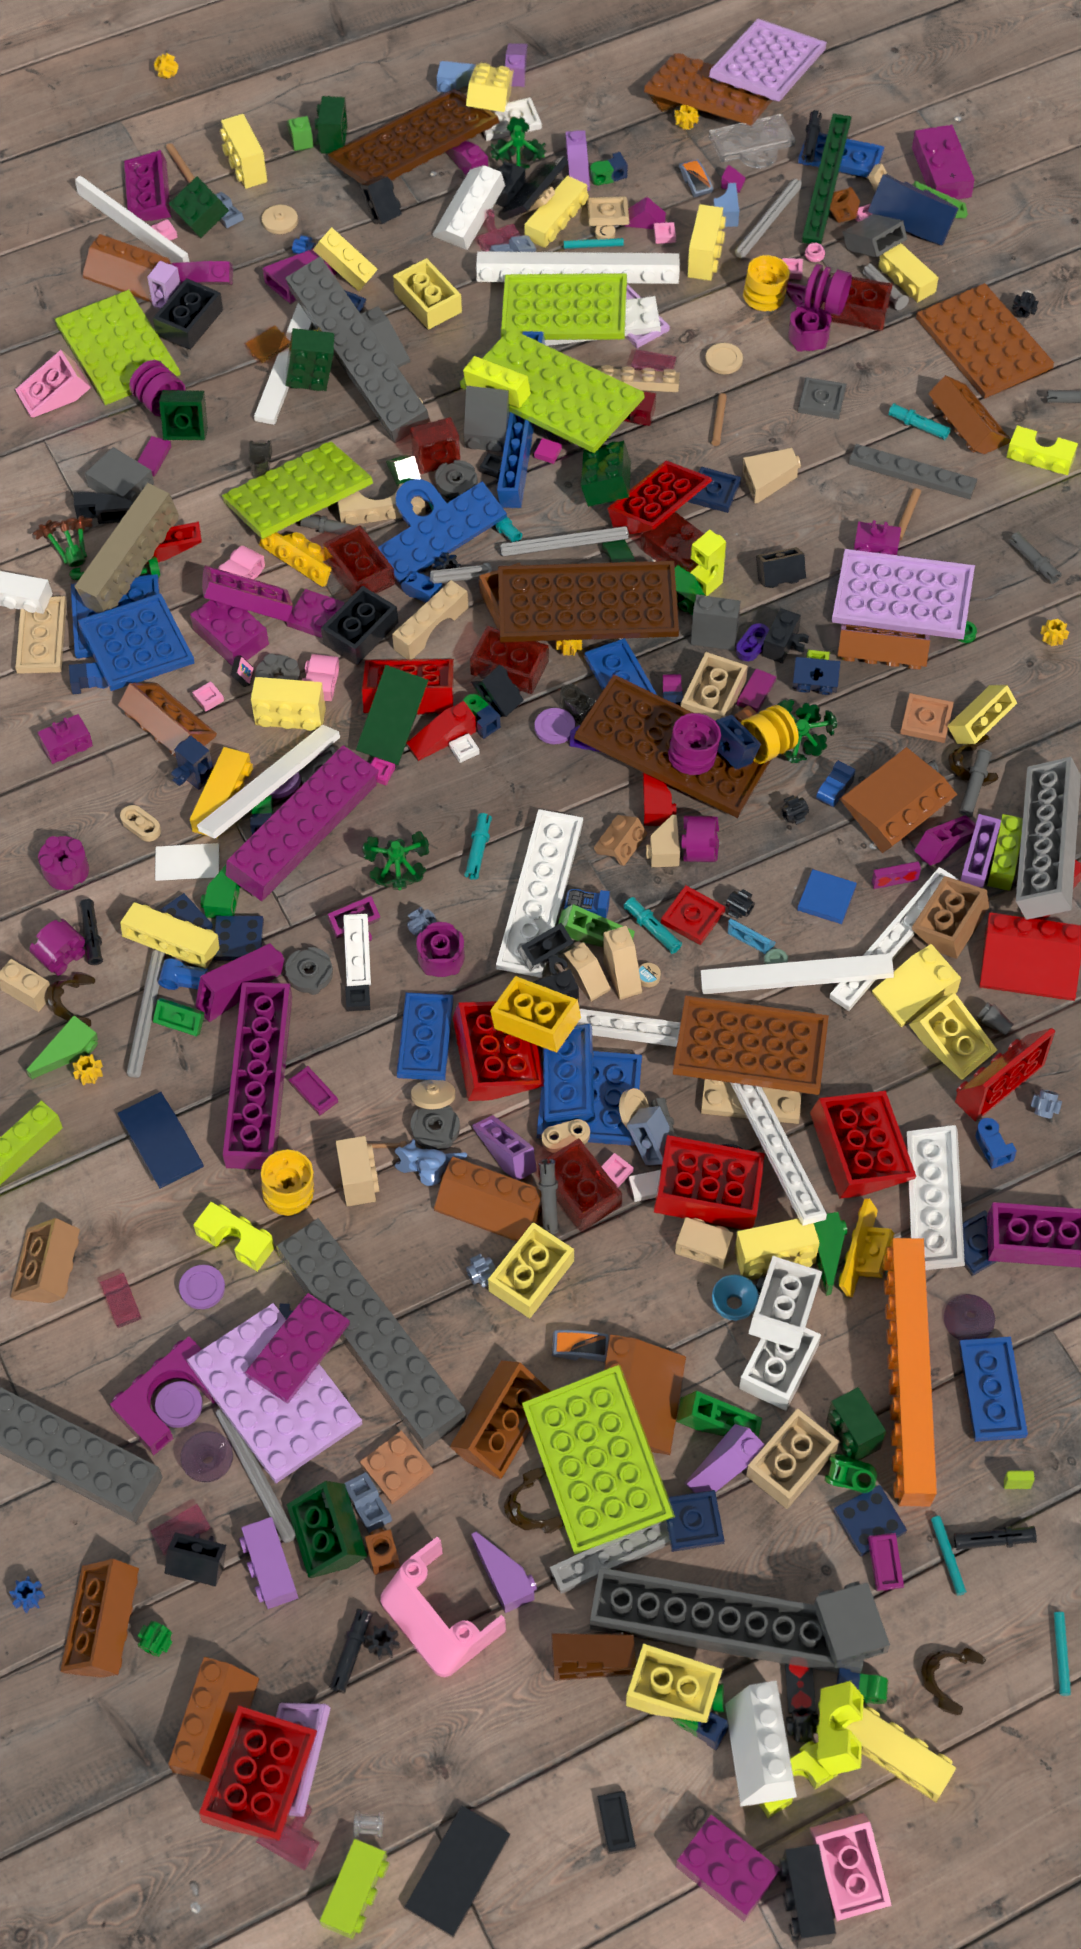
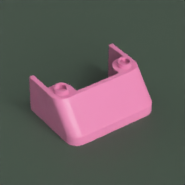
M437 1536L403 1563L383 1590L381 1604L433 1672L438 1676L448 1677L506 1632L505 1618L501 1615L481 1632L470 1621L457 1622L449 1629L418 1591L417 1587L424 1583L428 1575L426 1566L443 1554L441 1540Z

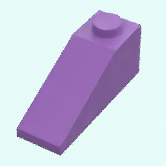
M508 44L505 67L514 71L512 86L525 87L527 44Z
M585 130L567 131L566 158L568 160V176L587 184V190H590Z
M494 1115L473 1124V1129L502 1170L513 1179L520 1180L537 1171L533 1146Z
M735 1424L685 1484L693 1493L711 1490L717 1492L748 1467L750 1462L764 1448L765 1444L748 1427Z
M478 1532L472 1533L473 1545L504 1612L507 1613L534 1601V1591L537 1590L532 1575L527 1576L520 1565Z

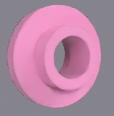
M812 243L806 248L805 257L811 262H819L824 259L825 250L821 244Z

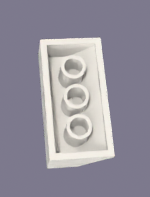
M485 165L470 169L432 235L468 250L505 186L502 173Z
M777 1681L749 1685L725 1704L741 1806L796 1798Z

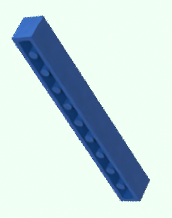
M523 331V335L546 345L543 331ZM511 412L509 414L497 493L502 508H521L534 423Z

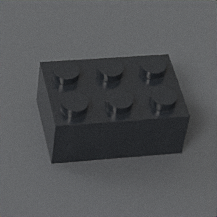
M186 278L153 317L155 332L159 337L191 350L223 311L221 292Z
M362 586L321 627L323 644L358 665L398 624L397 606Z
M816 1844L785 1849L783 1857L779 1859L780 1864L778 1868H780L778 1875L780 1882H785L786 1885L783 1902L785 1911L791 1912V1923H788L791 1942L796 1941L797 1949L831 1944L836 1935V1929L820 1846Z

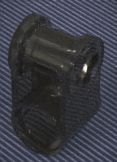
M250 440L251 475L256 479L270 470L272 459L271 440L267 442H254Z
M565 685L560 692V708L569 712L574 720L581 725L596 700L589 697L575 685Z

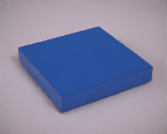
M812 869L799 902L798 911L842 924L857 883Z

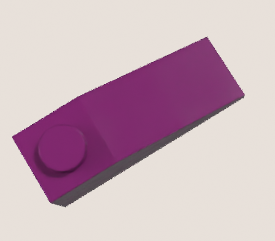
M467 140L445 152L466 176L470 169L483 165L488 167V156L477 144Z
M230 261L172 263L173 266L178 268L180 284L187 278L202 285H233V264Z
M964 815L928 829L914 851L930 866L939 863L972 839L976 824Z

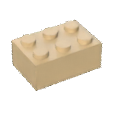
M705 652L681 702V707L693 713L707 715L715 721L731 715L746 683L748 666Z
M797 1408L750 1462L746 1476L788 1509L830 1460V1455L836 1453L839 1441Z

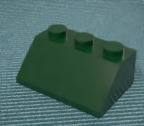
M324 1481L286 1504L308 1578L348 1569L368 1557L345 1484Z

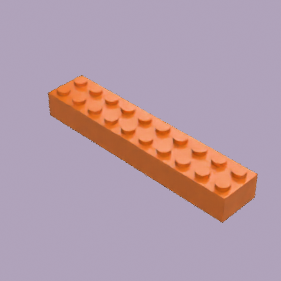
M893 1238L890 1247H886V1255L883 1256V1269L888 1271L887 1280L884 1281V1293L889 1295L888 1304L885 1307L886 1320H890L889 1329L886 1332L887 1344L891 1345L887 1360L888 1370H892V1376L889 1379V1395H894L893 1404H890V1420H895L894 1430H891V1445L896 1446L895 1456H892V1470L897 1472L896 1482L893 1483L894 1498H898V1506L930 1507L937 1494L924 1238Z

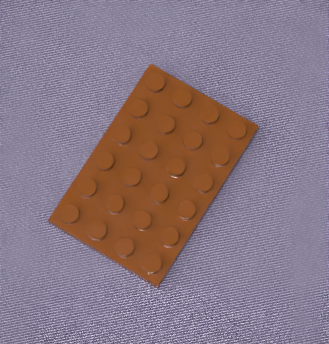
M674 53L648 81L644 91L645 93L750 126L754 124L773 101L768 97L753 94L751 91L736 88L731 84L719 82L709 77L710 70L715 64L705 63L701 59H692L681 53Z
M986 283L917 312L916 319L984 399L1044 373L1054 366L1053 360Z
M685 996L673 1075L819 1095L829 1015Z

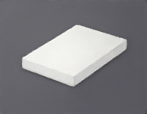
M531 98L508 102L505 112L490 110L498 116L499 123L491 129L483 131V135L486 141L510 136L507 125L510 124L511 117H517L518 119L523 117L530 126L527 132L542 129L541 120Z

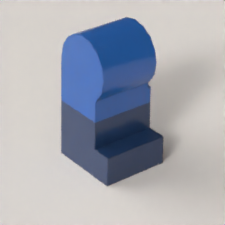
M97 663L69 665L72 695L81 694V689L97 687L104 689L108 687Z
M837 760L826 781L821 785L816 799L834 807L854 782L856 769Z

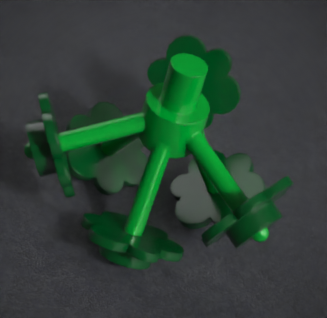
M511 117L510 124L507 125L511 140L506 142L504 139H499L495 146L491 144L492 150L490 153L492 158L496 161L500 159L502 163L504 158L510 160L516 154V163L511 164L528 169L530 165L520 162V147L524 146L522 154L525 159L535 162L537 159L540 161L545 157L546 150L544 148L546 143H538L537 139L526 141L525 132L529 130V124L525 122L523 117L519 119Z
M783 700L777 705L782 706L790 713L793 710L794 700ZM804 703L802 707L798 708L796 716L800 718L799 720L790 713L797 726L799 738L798 744L794 747L793 751H786L782 754L787 757V761L799 763L802 760H807L805 755L798 753L803 736L808 738L803 744L806 749L805 753L807 755L812 754L814 757L821 755L822 751L827 748L826 735L821 734L818 736L813 734L811 736L809 732L810 728L826 726L827 733L830 736H834V729L837 728V719L831 711H825L824 721L818 722L821 720V715L819 714L820 708L816 704Z
M417 831L411 836L413 840L412 845L405 847L404 840L397 839L395 841H388L387 847L379 848V839L377 837L369 836L362 848L365 860L374 862L378 852L382 853L385 858H389L384 868L374 867L370 871L369 876L374 879L376 884L393 887L394 890L400 891L406 889L407 885L420 882L423 879V874L426 872L423 864L419 862L411 866L406 860V855L410 850L417 852L420 857L429 854V842L421 831ZM391 864H395L396 879L389 871ZM400 864H404L407 868L406 873H404L402 876V879Z

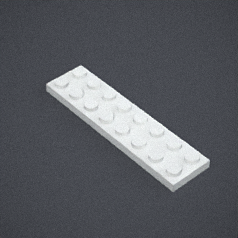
M538 809L497 958L496 969L534 977H543L546 963L530 972L518 950L523 944L555 927L557 924L583 826V817Z

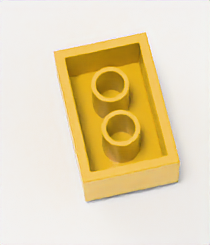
M517 976L513 978L490 1010L495 1029L556 1053L581 1019L578 999Z

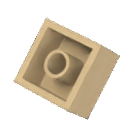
M366 1136L337 1140L336 1145L346 1206L376 1202L375 1192L380 1191L372 1144L367 1145Z

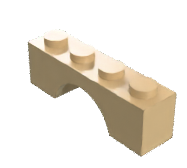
M357 491L337 501L340 522L355 525L403 518L396 507L397 491L389 498L383 500L368 499ZM414 497L411 501L414 513L417 515L426 514L425 501L421 497Z
M452 580L447 583L392 634L394 650L406 659H413L425 648L428 637L441 621L447 618H451L454 621L468 608V591Z

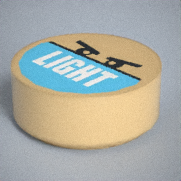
M644 963L639 967L642 986L649 988L659 983L661 972L657 965Z

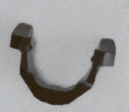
M984 735L976 744H966L955 749L949 755L948 759L952 771L962 780L969 781L971 774L969 773L970 770L962 764L964 757L960 753L962 751L976 750L978 746L990 740L988 735ZM988 773L987 777L983 780L982 786L997 781L999 778L998 774Z
M75 974L72 980L56 981L50 984L47 998L54 1014L67 1021L76 1016L62 1004L61 996L64 994L62 987L67 985L78 988L79 985L94 984L95 978L89 975ZM76 1016L88 1027H91L90 1019Z
M544 1467L536 1468L523 1474V1483L509 1493L504 1503V1509L508 1519L514 1525L523 1530L541 1528L547 1534L553 1533L564 1525L562 1517L558 1516L548 1520L526 1518L520 1512V1503L516 1501L520 1491L533 1487V1482L546 1474Z
M964 1648L962 1653L945 1650L930 1653L923 1661L921 1667L925 1689L939 1699L938 1707L943 1712L961 1715L963 1706L948 1698L941 1691L935 1681L934 1673L940 1667V1660L946 1657H952L964 1664H967V1662L984 1664L986 1658L969 1648Z

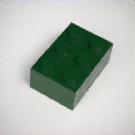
M292 328L286 364L285 386L295 389L327 391L334 354V333Z
M624 441L610 442L607 445L601 446L595 453L587 449L583 450L581 488L588 507L629 497L631 460Z

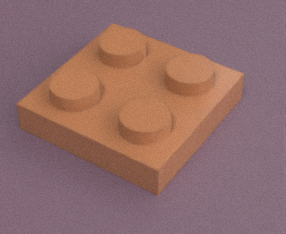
M910 693L900 734L945 743L954 702Z
M402 1430L360 1461L361 1467L367 1472L391 1504L395 1503L434 1473L433 1468Z

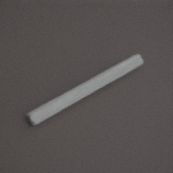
M793 179L735 249L736 257L743 259L800 190V180Z
M624 526L502 543L501 554L502 556H511L625 540L629 536L628 529Z
M154 950L151 955L129 1058L127 1074L131 1078L140 1077L159 989L158 980L165 960V953Z
M221 1408L218 1409L216 1415L269 1516L272 1517L284 1543L293 1541L296 1538L294 1529L253 1452Z

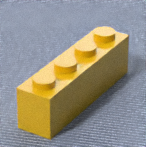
M223 747L190 817L192 832L206 835L199 832L197 825L244 788V781L247 776L251 775L253 770L249 753Z

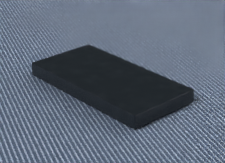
M565 156L539 166L499 214L502 220H507L529 211L535 201L544 193V190L549 187L568 164Z
M461 1806L404 1909L454 1938L510 1838V1833L466 1807Z

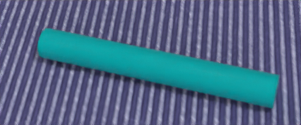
M624 238L564 241V249L624 246Z
M935 1516L931 1518V1522L956 1595L960 1596L967 1593L941 1516Z
M1055 1612L1054 1626L1060 1695L1070 1696L1071 1686L1065 1613Z

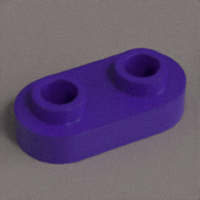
M764 624L752 625L737 643V657L742 661L756 659L763 650L764 639L769 628Z

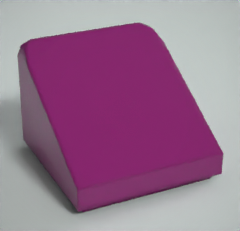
M727 165L722 176L721 188L727 190L728 183H736L737 193H740L746 177L732 166Z

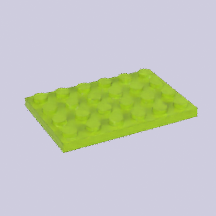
M627 273L505 274L501 338L511 328L523 334V331H543L545 340L625 339Z
M130 290L55 318L58 329L105 405L132 395L129 388L130 379L137 368L147 361L159 360L172 373L180 376L178 366Z
M330 441L292 461H287L284 465L274 470L267 471L266 474L256 479L249 480L242 486L231 489L223 494L222 497L224 503L261 539H264L373 484L372 477Z
M620 1365L522 1403L575 1555L675 1517Z

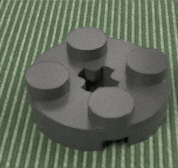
M454 460V463L448 465L447 462L442 464L435 474L436 490L449 498H456L478 484L475 468L470 463L462 460ZM457 477H460V480H459V481H453V480H452V479H456Z
M266 655L264 660L257 666L255 672L256 677L274 678L275 673H281L283 676H278L275 679L300 680L298 662L284 655Z
M310 947L308 950L301 952L300 950L295 951L290 955L285 965L288 983L297 991L311 995L318 994L321 989L330 983L333 977V966L328 954L318 948ZM311 966L314 967L313 973H305L304 968L309 969Z
M449 1105L439 1109L421 1108L419 1110L418 1108L411 1118V1132L415 1143L427 1149L439 1150L450 1148L460 1132L459 1117L453 1111V1108ZM434 1121H437L441 1128L432 1130L429 1125H433Z

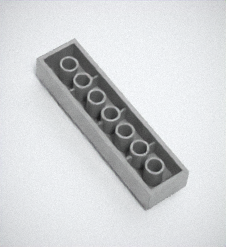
M1072 757L1027 767L1016 903L1026 920L1072 910L1081 774Z

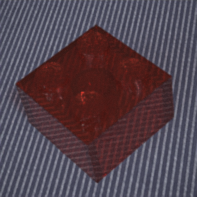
M451 417L411 428L412 454L415 457L420 475L436 471L446 462L448 465L454 463V460H460L459 434Z

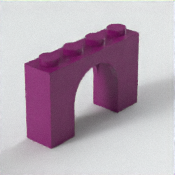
M190 1336L184 1341H178L172 1347V1351L169 1354L158 1358L148 1372L137 1376L132 1385L126 1391L116 1394L112 1403H110L113 1414L153 1456L173 1439L170 1429L151 1410V1399L159 1386L170 1380H186L194 1384L212 1404L215 1402L188 1365L187 1359L202 1350Z

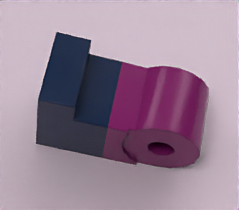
M663 674L662 698L681 706L683 700L681 674Z

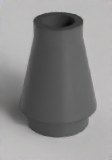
M987 1002L977 1016L981 1020V1024L1004 1035L1014 1025L995 1004L991 1005L989 1002Z

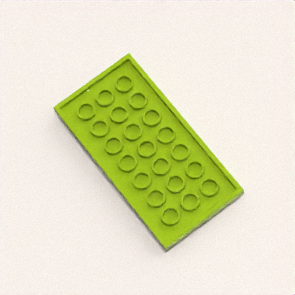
M511 328L482 358L528 376L530 396L520 408L509 404V412L593 453L601 447L645 398L643 391ZM465 377L460 381L461 388L466 390Z

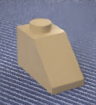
M672 815L651 835L650 845H646V858H651V867L679 866L680 848L677 815Z
M584 942L564 953V960L568 965L565 970H571L577 985L591 1002L610 991V986L597 958Z

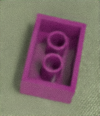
M210 600L190 614L193 631L232 666L236 656L241 655L245 660H248L269 645L267 628L247 610Z
M710 1815L676 1863L677 1869L743 1922L746 1921L780 1871V1868L713 1815Z

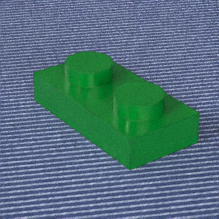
M160 998L157 1000L153 1023L197 1037L201 1032L205 1012Z

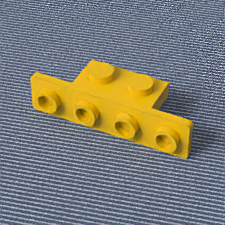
M276 532L264 539H260L259 545L320 586L324 587L327 585L331 567L323 563V561L327 560L328 552L323 550L320 545L312 543L303 534L298 532L285 536Z
M868 1198L864 1199L863 1205L859 1209V1219L856 1229L852 1232V1242L845 1256L844 1270L839 1276V1287L847 1297H853L859 1276L882 1278L884 1273L883 1256L886 1255V1247H890L895 1234L890 1228L873 1227L878 1210L871 1199Z

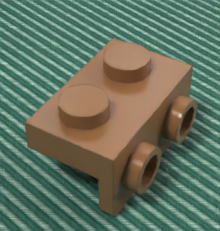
M617 815L594 846V850L599 855L614 856L619 865L624 866L643 841L647 832L638 817Z

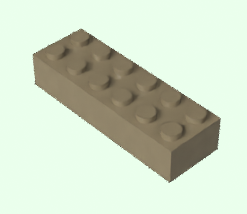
M147 483L76 583L75 588L87 608L97 613L117 608L118 602L123 595L128 593L134 579L139 577L146 562L153 557L155 549L165 540L169 529L177 523L179 514L168 492Z

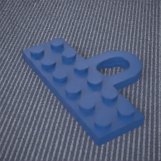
M422 479L409 480L402 484L396 493L397 510L409 528L375 550L396 581L401 585L412 572L420 573L434 564L436 561L435 556L442 557V552L450 554L505 519L507 513L483 481L449 503H446L430 482ZM414 497H421L424 501L430 502L434 507L432 513L427 516L415 514L411 503Z

